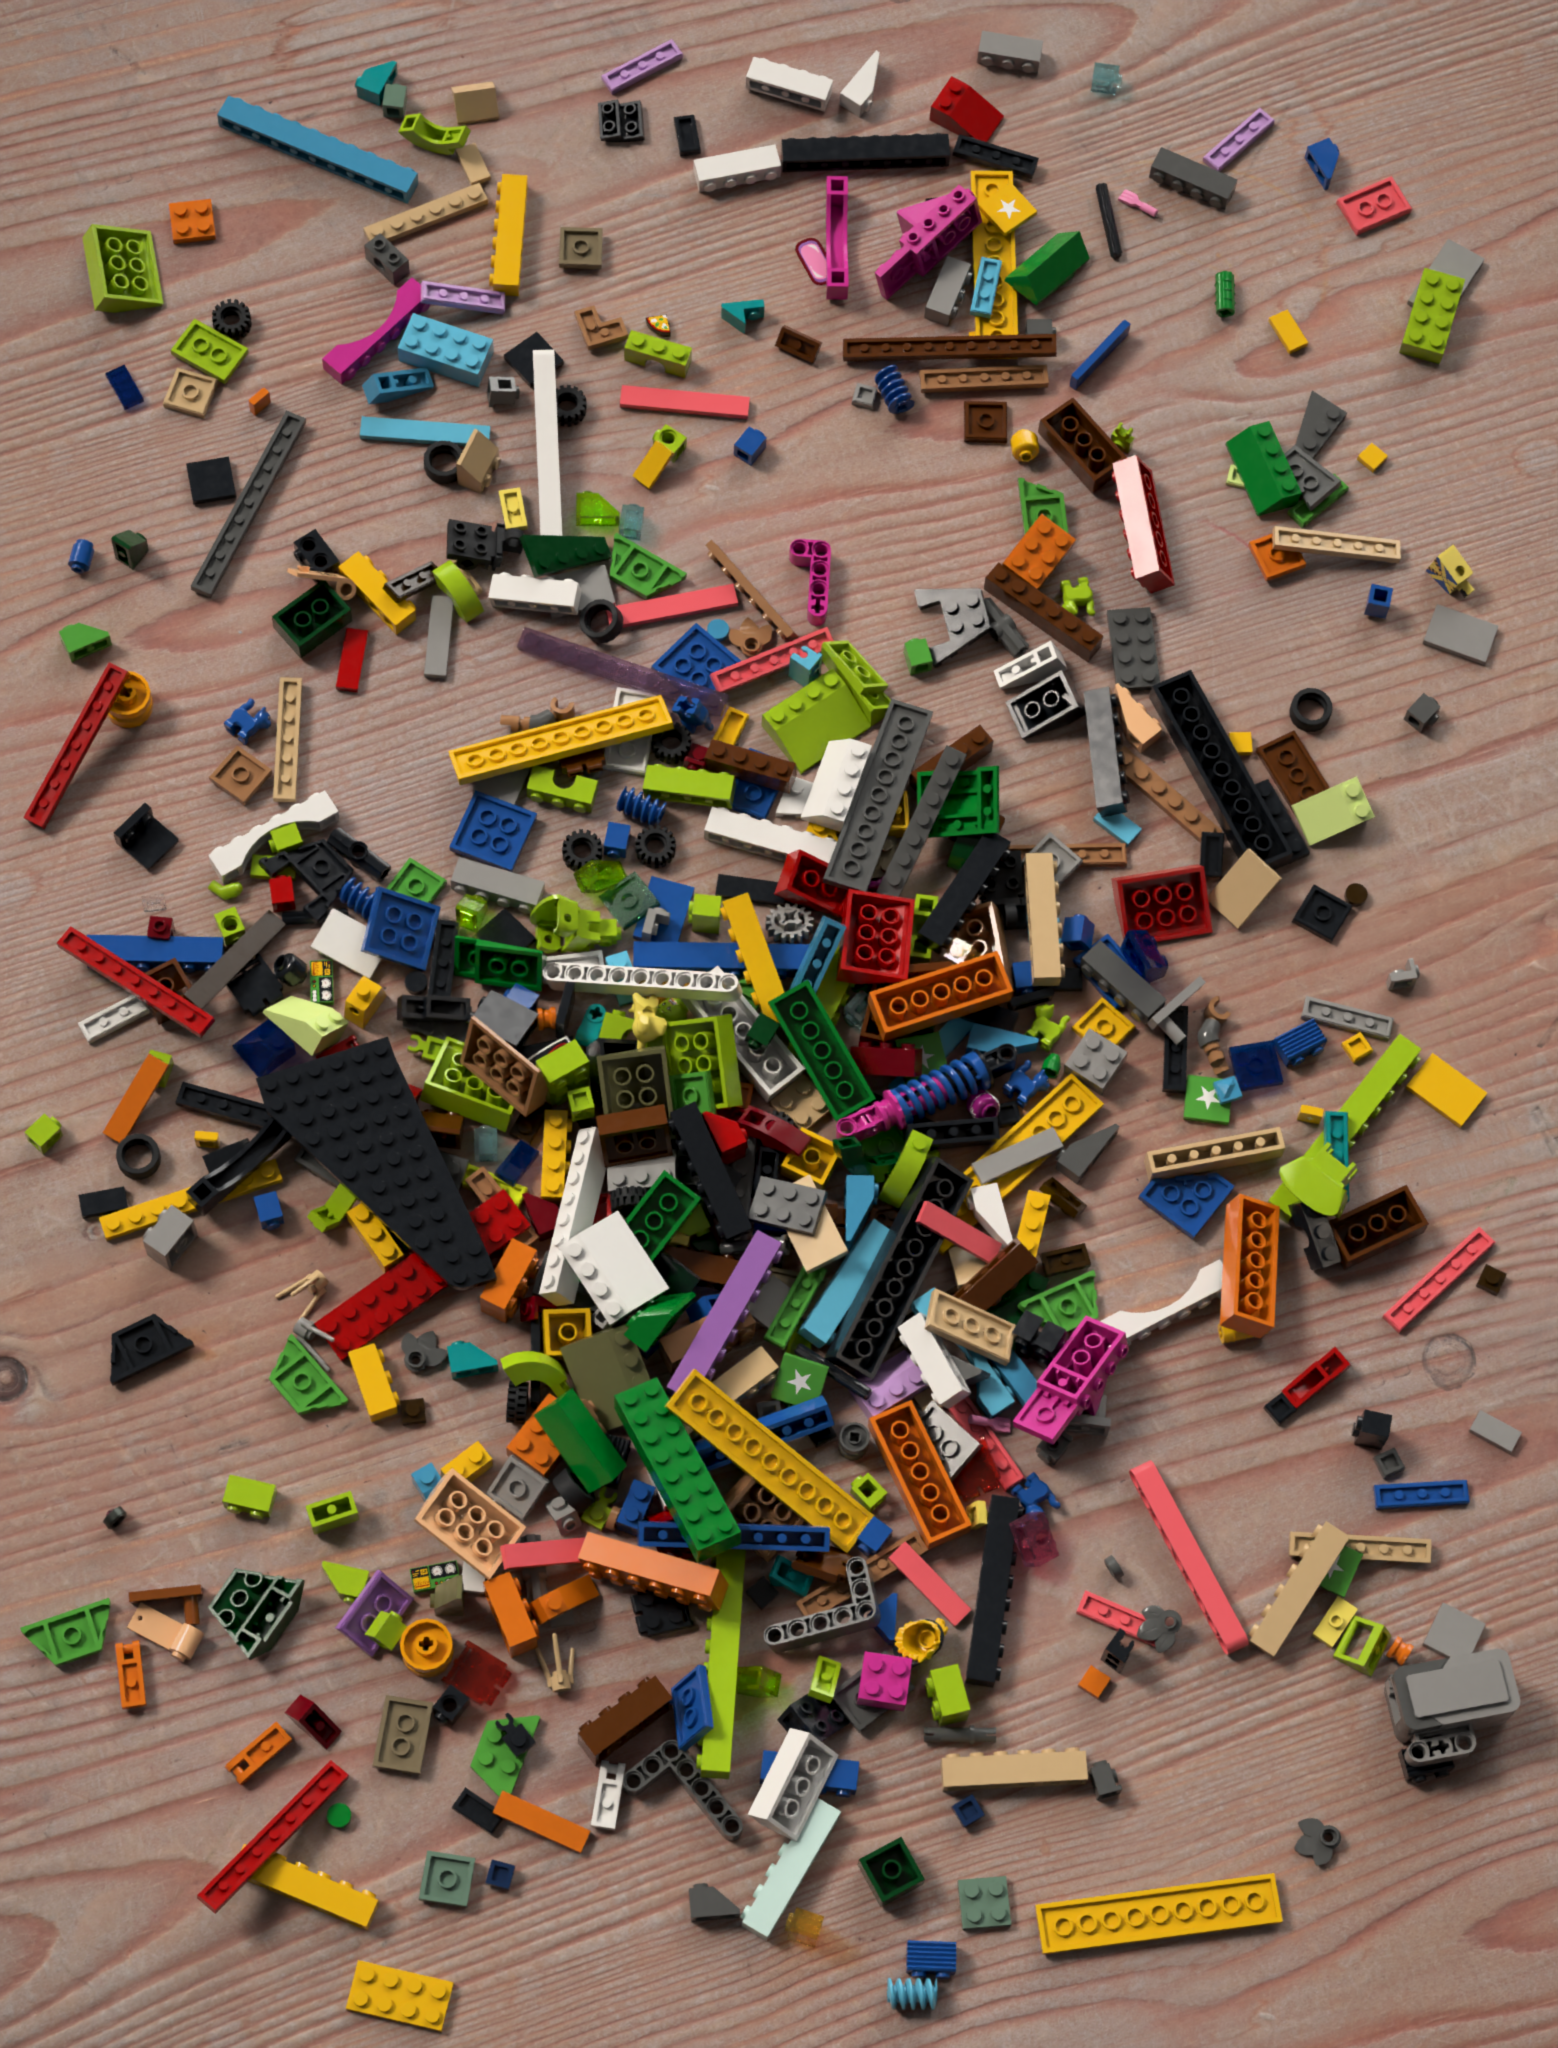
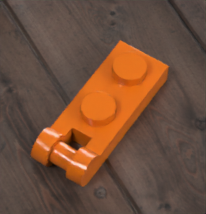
M140 1640L132 1641V1644L125 1645L123 1643H116L122 1709L145 1707L147 1704ZM133 1653L134 1658L125 1659V1654Z
M276 1721L230 1760L225 1768L229 1773L233 1772L237 1777L236 1781L243 1785L253 1774L290 1744L292 1738ZM244 1760L249 1765L245 1770L240 1767Z

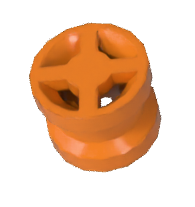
M550 1007L547 1010L537 1008L539 1031L549 1027L555 1029V1007Z
M1397 1636L1386 1656L1396 1659L1397 1663L1402 1666L1414 1646L1404 1643L1402 1638Z

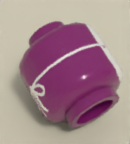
M981 1089L978 1090L976 1095H970L966 1108L968 1113L974 1118L996 1117L1000 1111V1103L990 1092Z

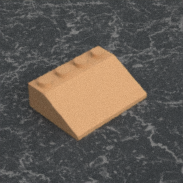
M453 1468L440 1479L414 1519V1522L487 1580L493 1576L503 1561L500 1546L515 1544L526 1528L525 1525Z

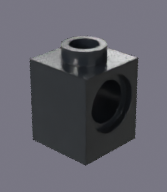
M450 1684L433 1706V1711L436 1713L434 1717L444 1725L448 1722L453 1726L469 1706L470 1698ZM448 1702H453L457 1705L456 1709L452 1712L445 1711L443 1707Z

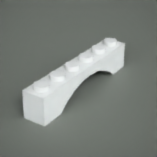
M325 790L321 793H314L305 802L294 804L287 812L277 814L269 822L253 827L249 833L235 837L224 847L215 848L208 855L210 864L224 885L244 873L252 855L266 844L268 840H271L270 831L292 823H296L298 830L321 831L340 820L339 811Z
M1219 1259L1200 1269L1191 1288L1170 1306L1146 1313L1119 1311L1100 1322L1126 1332L1127 1345L1130 1346L1131 1341L1137 1338L1142 1340L1148 1337L1152 1330L1156 1328L1161 1330L1169 1326L1171 1320L1177 1317L1179 1319L1187 1317L1192 1309L1196 1307L1202 1309L1211 1303L1210 1300L1216 1297L1221 1299L1223 1263Z

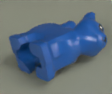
M679 696L673 705L672 711L678 714L681 724L692 734L695 733L696 727L704 725L707 730L712 731L714 725L711 723L707 708L702 705L701 701L698 698H692L693 704H690L687 697Z
M251 698L247 703L235 709L231 717L223 723L226 731L232 736L236 734L237 729L240 730L237 734L239 736L238 740L244 745L248 743V739L256 734L259 729H268L271 726L270 715L266 711V707L257 712L254 718L247 712L255 703Z
M1026 1060L1024 1065L1017 1068L1011 1074L1009 1081L1002 1087L1003 1094L1010 1099L1013 1097V1092L1019 1094L1016 1102L1021 1108H1024L1027 1105V1101L1034 1097L1037 1092L1047 1091L1050 1088L1049 1077L1045 1074L1044 1069L1036 1074L1033 1080L1025 1074L1031 1068L1030 1060Z
M1033 1472L1026 1478L1027 1481L1024 1483L1026 1487H1029L1025 1490L1018 1484L1012 1489L1011 1493L1013 1497L1020 1499V1504L1025 1508V1520L1038 1523L1040 1521L1044 1522V1517L1046 1516L1043 1509L1038 1506L1039 1503L1047 1499L1055 1509H1059L1061 1504L1056 1500L1048 1485L1041 1481L1037 1474Z

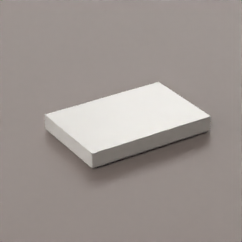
M334 908L310 946L311 949L368 979L372 978L382 958L361 952L367 926Z

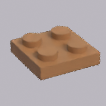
M237 745L209 776V780L245 805L271 776L272 769Z

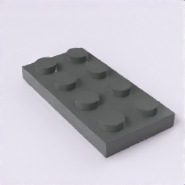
M1150 607L1107 610L1106 615L1115 685L1118 683L1122 688L1128 689V691L1151 690L1153 685L1160 683Z

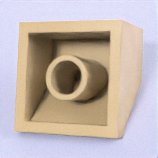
M477 429L473 430L456 463L458 485L482 493L484 487L490 485L492 480L491 474L494 469H498L501 458L499 457V448Z

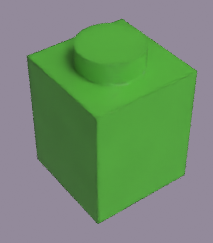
M914 638L906 642L903 653L910 675L931 671L933 660L926 638Z

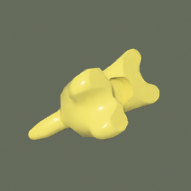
M634 993L632 995L634 1003L628 1011L634 1013L632 1030L637 1038V1049L645 1048L647 1042L653 1041L665 1034L667 1021L665 1018L656 1015L659 1004L657 996L651 995L649 999H645L639 993Z

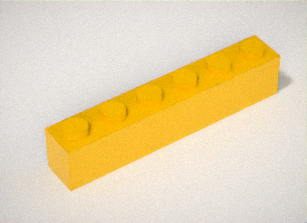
M502 174V182L497 183V195H500V200H496L495 212L499 213V218L494 219V231H497V237H493L492 249L496 250V253L491 255V268H494V274L490 273L489 286L493 287V291L505 292V296H519L528 191L527 175Z
M747 892L722 901L723 907L720 908L723 920H728L731 928L727 931L731 942L736 941L739 950H736L735 953L739 963H744L746 968L743 975L747 985L751 984L754 992L750 993L754 1005H759L762 1014L778 1022L768 1002L785 992L749 893Z
M275 1853L248 1880V1882L368 1931L379 1906V1900L376 1899L374 1893L363 1890L362 1893L353 1889L354 1885L341 1880L340 1883L332 1881L330 1875L318 1871L317 1874L308 1871L309 1867L300 1862H296L295 1865L286 1861L287 1858L278 1853Z

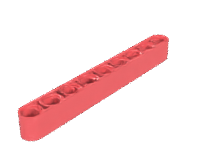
M1150 1460L1129 1470L1133 1484L1224 1653L1229 1655L1248 1646L1249 1641L1245 1631L1154 1463Z

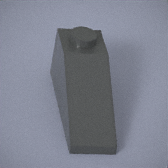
M1114 1124L1070 1144L1066 1150L1063 1148L1055 1158L1057 1160L1055 1169L1078 1184L1115 1138L1120 1126Z

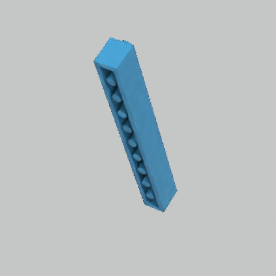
M228 95L217 114L219 127L408 204L419 184L418 173L409 167H402L392 160L378 157L373 152L363 151L353 144L339 141L336 137H329L316 129L302 126L297 121H290L277 113L265 111L262 107L248 104L241 98H234Z

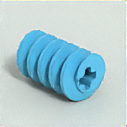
M888 1978L887 2003L891 2004L892 2010H895L897 2003H900L902 2010H905L907 2003H910L912 2010H915L917 2003H920L922 2010H925L927 2003L934 2010L937 2004V1978L934 1985H932L930 1978L925 1980L924 1985H922L920 1978L916 1979L914 1985L910 1978L906 1979L904 1985L900 1978L896 1979L895 1985H893L891 1978Z

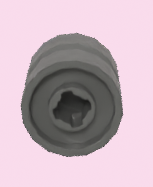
M853 1422L841 1429L838 1450L845 1459L859 1460L867 1453L870 1441L867 1428L863 1424Z

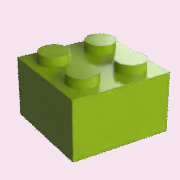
M954 1664L930 1670L924 1686L927 1698L931 1697L933 1701V1707H931L933 1720H938L939 1727L966 1721L971 1709L959 1665Z

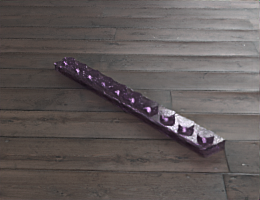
M524 627L517 644L519 650L656 696L661 695L662 698L674 702L677 701L679 696L687 697L690 704H693L692 698H698L710 714L722 717L729 700L728 694Z

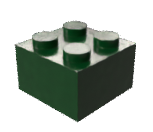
M902 1837L858 1860L857 1865L880 1907L924 1884L925 1878Z

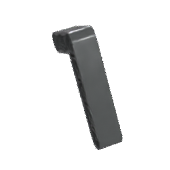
M862 1557L850 1558L846 1564L853 1603L767 1627L764 1632V1640L773 1652L782 1653L874 1628L880 1623L881 1614L872 1572ZM863 1567V1571L861 1573L854 1574L857 1568ZM868 1589L865 1595L859 1596L861 1590ZM867 1611H873L870 1617H863ZM850 1617L847 1623L840 1624L843 1618ZM827 1623L824 1629L818 1630L820 1624ZM804 1629L802 1635L795 1636L798 1630ZM781 1635L779 1641L772 1642L775 1636Z
M668 1740L624 1775L623 1789L625 1793L630 1796H637L670 1771L723 1838L728 1841H735L741 1836L743 1822L710 1780L700 1777L701 1769H696V1763L687 1752L679 1750L677 1741ZM669 1748H674L677 1750L678 1755L674 1758H668L665 1755V1751ZM650 1763H655L658 1765L659 1770L655 1773H649L646 1770V1766ZM683 1767H690L693 1770V1774L689 1777H684L679 1771ZM631 1778H636L640 1781V1785L637 1788H630L627 1785V1781ZM703 1785L708 1789V1793L700 1796L695 1792V1788ZM714 1804H719L723 1807V1812L713 1814L710 1811V1807ZM728 1823H735L739 1829L735 1833H729L726 1831L725 1826Z

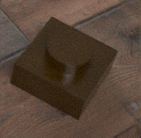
M1486 1264L1476 1287L1497 1296L1507 1273Z
M424 1398L400 1401L403 1426L426 1423Z

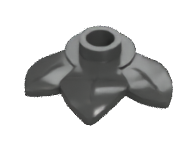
M434 1331L423 1333L418 1338L411 1333H406L401 1342V1348L405 1353L404 1363L411 1372H420L426 1366L435 1367L447 1355V1350L436 1348ZM418 1358L420 1363L415 1365L412 1363V1360Z
M1156 1605L1144 1608L1142 1614L1146 1621L1140 1625L1137 1637L1148 1641L1155 1640L1158 1653L1167 1651L1175 1643V1633L1182 1626L1181 1616L1174 1610L1164 1611ZM1169 1617L1174 1619L1172 1626L1166 1625V1619Z
M1315 1818L1299 1821V1828L1304 1835L1297 1841L1294 1850L1304 1856L1313 1855L1316 1866L1327 1863L1332 1858L1333 1849L1341 1841L1339 1830L1331 1825L1324 1826L1320 1820ZM1325 1834L1332 1836L1331 1842H1327L1324 1839Z

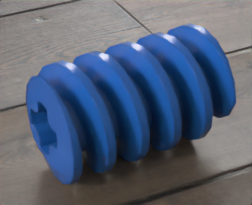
M897 365L883 368L876 374L874 379L885 404L888 406V411L892 414L904 413L910 410L915 403L913 400H910L912 396L910 393H907L908 387L903 386L905 381L900 379L902 375L900 372H897Z
M626 786L618 799L617 811L621 812L624 809V813L626 815L632 813L634 819L640 817V821L643 823L648 820L649 826L658 825L664 816L667 803L664 802L659 807V799L651 803V795L642 799V791L636 796L635 788L633 787L627 792Z
M352 877L342 887L338 897L341 903H347L348 908L354 909L355 913L361 914L362 918L369 919L375 892L369 896L370 888L367 887L361 890L363 883L360 882L354 885L356 878Z

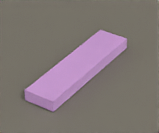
M671 39L603 74L601 80L613 95L682 59L683 54Z
M1259 108L1203 157V162L1216 171H1222L1272 127L1275 120Z
M422 281L421 303L503 315L505 312V292Z

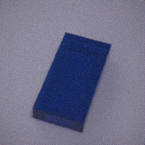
M125 365L105 373L124 410L144 402L143 396Z
M520 1140L497 1168L494 1176L514 1187L539 1156V1151Z

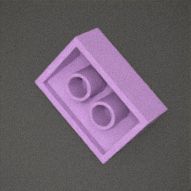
M903 1350L882 1363L873 1380L862 1382L872 1389L869 1399L864 1400L851 1390L849 1392L869 1420L870 1417L913 1400L916 1395L930 1386L923 1382L921 1378L922 1371L919 1366L917 1367L912 1362L910 1354Z

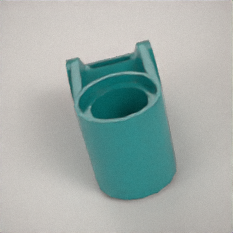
M592 1004L587 1008L575 1036L579 1045L587 1047L599 1038L606 1012L602 1005Z

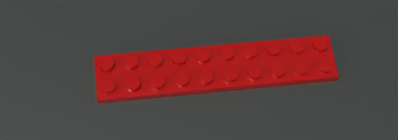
M502 1189L469 1213L489 1257L508 1244L512 1238L515 1239L531 1227V1224L505 1189ZM412 1253L314 1324L317 1329L335 1339L334 1342L325 1340L342 1362L349 1357V1351L365 1346L449 1285L415 1253Z

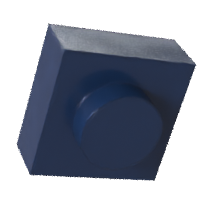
M973 1794L951 1807L963 1828L985 1816Z
M492 1859L485 1885L509 1891L515 1865Z

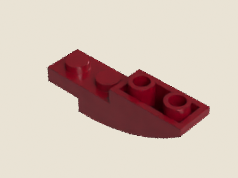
M750 1105L747 1109L734 1106L725 1116V1118L736 1121L740 1128L746 1130L748 1136L760 1139L763 1146L797 1157H801L812 1142L811 1137L790 1123Z

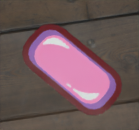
M807 238L798 242L795 251L811 281L817 285H825L826 252L822 244L815 238Z

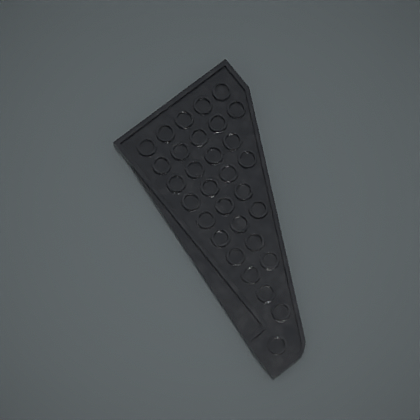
M388 1036L256 1078L267 1114L447 1285L456 1290H469L497 1280L487 1250L395 1058Z

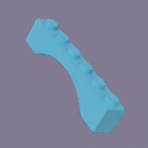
M935 1287L912 1302L910 1309L915 1315L919 1312L927 1315L931 1292ZM956 1344L965 1354L971 1365L991 1374L988 1379L976 1383V1403L985 1416L992 1419L1010 1408L1015 1402L1013 1399L1015 1396L1010 1387L1004 1386L1001 1382L999 1371L989 1365L987 1357Z

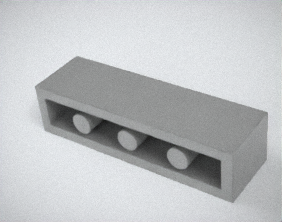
M459 857L451 878V889L461 895L470 894L481 901H494L502 907L508 908L511 906L523 913L530 914L534 907L542 901L545 892V882Z

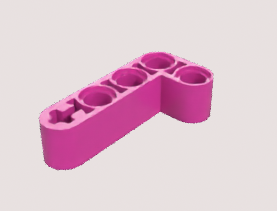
M796 539L790 545L789 560L795 566L810 567L807 620L811 625L820 626L825 623L827 618L831 547L829 543L822 540ZM802 551L803 554H796L795 552ZM821 552V553H824L825 555H824V556H819V555H817L816 553ZM816 572H822V573H824V574H823V575H817V574H815V573H816ZM820 591L823 594L817 595L814 592ZM815 606H820L819 613H815Z

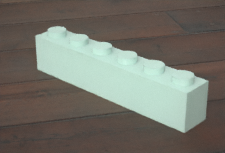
M819 1798L817 1799L798 1840H790L789 1844L783 1843L777 1854L780 1856V1859L776 1865L773 1863L770 1865L765 1874L768 1877L764 1886L759 1884L753 1894V1897L756 1898L753 1905L745 1907L740 1916L743 1919V1928L765 1941L768 1940L841 1815L840 1810Z

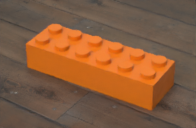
M998 951L871 991L869 992L868 1004L882 1040L885 1042L1010 1001L1013 989Z
M1238 1194L1226 1205L1220 1326L1262 1338L1274 1328L1280 1207L1243 1194Z
M912 1400L870 1417L868 1428L928 1550L969 1533L972 1524Z
M587 1532L578 1556L583 1568L587 1570L588 1575L592 1578L601 1580L604 1577L619 1586L624 1584L631 1585L633 1589L639 1592L648 1590L654 1592V1595L660 1598L667 1599L668 1596L676 1598L677 1602L684 1605H689V1603L697 1604L700 1609L709 1612L712 1609L720 1611L729 1586L719 1569L591 1532Z

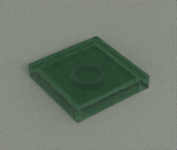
M635 871L598 896L613 918L617 919V923L623 931L643 919L647 915L648 908L654 909L661 906Z

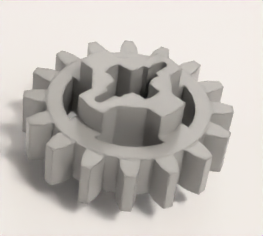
M786 903L783 908L777 905V910L771 909L770 915H766L765 930L768 931V937L774 936V942L782 940V944L786 942L794 944V941H797L801 944L802 938L809 939V934H813L814 918L811 917V911L806 912V907L804 906L799 909L796 903L793 907H790L789 903Z

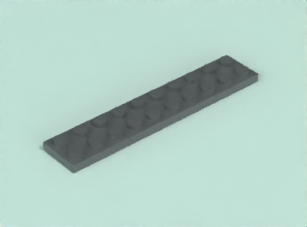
M891 698L825 872L823 883L847 891L848 889L868 891L910 774L931 722L933 711Z

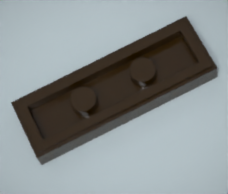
M430 561L385 583L382 589L396 603H399L437 584L432 571L438 567Z

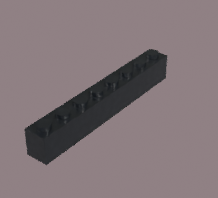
M916 133L912 135L894 134L891 136H832L829 138L782 139V172L949 167V134L934 133L921 135Z
M992 1494L990 1499L965 1677L966 1684L993 1688L995 1681L1000 1680L1001 1667H998L997 1663L998 1658H1003L1004 1644L1000 1643L1001 1634L1006 1635L1008 1621L1003 1619L1004 1612H1009L1011 1598L1007 1597V1590L1012 1589L1014 1575L1010 1574V1568L1015 1566L1017 1552H1013L1014 1543H1018L1020 1529H1016L1017 1520L1021 1521L1023 1507L1019 1506L1020 1499Z

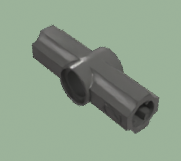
M985 598L992 631L989 632L995 641H1000L1013 658H1019L1029 649V644L1016 630V624L1008 614H1003L991 598Z
M530 1534L520 1537V1543L541 1541V1535ZM546 1566L522 1568L527 1602L530 1604L535 1599L547 1594Z

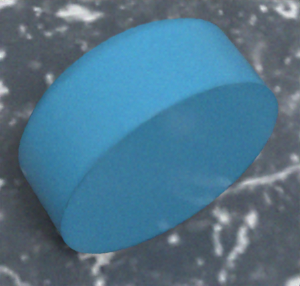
M714 619L708 624L707 632L717 641L721 642L728 637L729 626L722 619Z

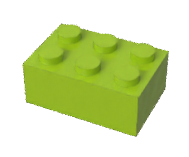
M576 1039L536 1060V1067L541 1070L548 1087L546 1101L552 1106L565 1103L567 1101V1091L590 1085L589 1060Z

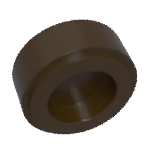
M1358 883L1349 885L1344 894L1345 901L1354 907L1363 905L1368 896L1366 888Z

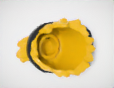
M937 1618L936 1621L920 1619L916 1622L910 1621L905 1623L904 1627L899 1628L894 1638L895 1641L892 1647L894 1656L912 1658L911 1668L927 1659H931L943 1646L944 1636L948 1631L945 1621Z

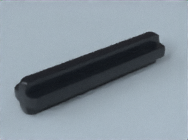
M332 909L327 910L319 923L326 921ZM336 909L339 912L349 916L348 909ZM303 911L282 912V921L286 925L314 923Z

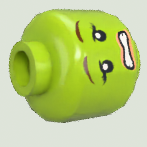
M667 998L658 1005L656 1015L665 1018L667 1022L686 1020L688 1008L679 998Z

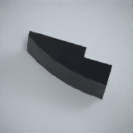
M401 995L397 998V1020L414 1022H466L470 1015L471 998L437 995Z

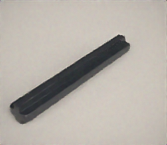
M1099 183L1096 185V193L1110 256L1112 258H1120L1122 256V249L1106 183Z
M797 1345L794 1350L795 1355L829 1366L827 1374L829 1377L864 1400L869 1399L872 1394L871 1388L805 1345Z

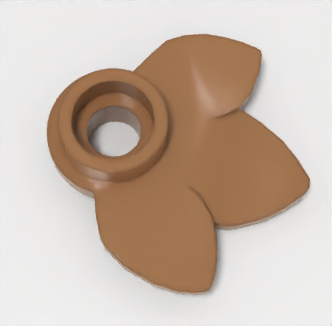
M749 617L742 622L740 630H729L731 643L739 647L741 652L747 657L760 654L762 646L768 644L772 638L771 625L758 628ZM754 646L755 649H748L747 647Z

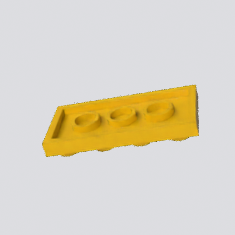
M358 1960L346 2010L442 2032L454 1982Z

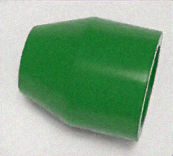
M1051 1053L1044 1060L1041 1070L1044 1069L1045 1074L1049 1078L1058 1077L1061 1068L1060 1056Z

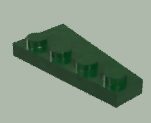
M522 535L520 537L534 578L606 561L612 557L605 537Z

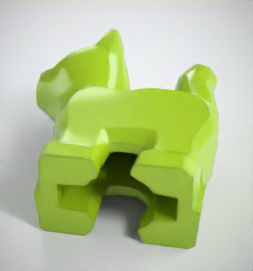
M1078 578L1079 584L1075 588L1071 586L1070 580L1061 581L1060 590L1063 593L1064 602L1062 607L1077 617V606H1087V613L1090 616H1094L1093 593L1089 587L1088 578Z
M1054 1004L1037 1005L1034 1009L1036 1019L1033 1021L1031 1028L1025 1033L1027 1036L1041 1037L1040 1042L1042 1044L1040 1048L1046 1052H1049L1053 1044L1059 1040L1066 1029V1024L1071 1019L1066 1015L1061 1018L1059 1025L1049 1021L1053 1016Z

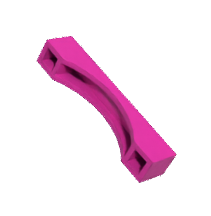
M827 176L826 299L847 300L848 176Z
M411 277L397 290L394 308L384 324L371 335L359 341L335 346L322 358L323 369L341 385L345 381L351 380L355 376L356 371L362 366L365 367L376 353L384 350L390 340H394L400 335L401 330L408 325L413 313L419 315L421 312L429 309L431 304L421 303V284Z

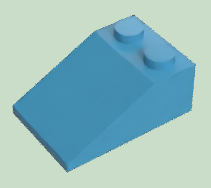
M846 1175L844 1188L846 1218L844 1228L845 1246L848 1252L852 1249L866 1224L873 1205H877L879 1185L874 1183V1176Z

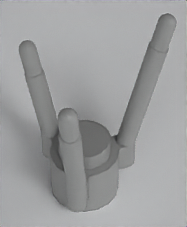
M301 1317L293 1328V1332L298 1335L296 1339L329 1372L330 1368L306 1340H312L316 1334L331 1342H334L335 1339L317 1329L314 1324L315 1322L312 1320L309 1321Z

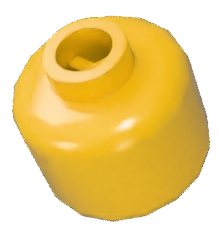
M1022 429L1011 437V450L1015 459L1028 462L1038 456V437L1034 432Z

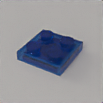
M1273 1040L1229 1047L1228 1051L1234 1076L1241 1092L1283 1084L1284 1081Z

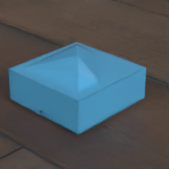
M1235 1076L1213 1082L1220 1105L1242 1099L1243 1095Z

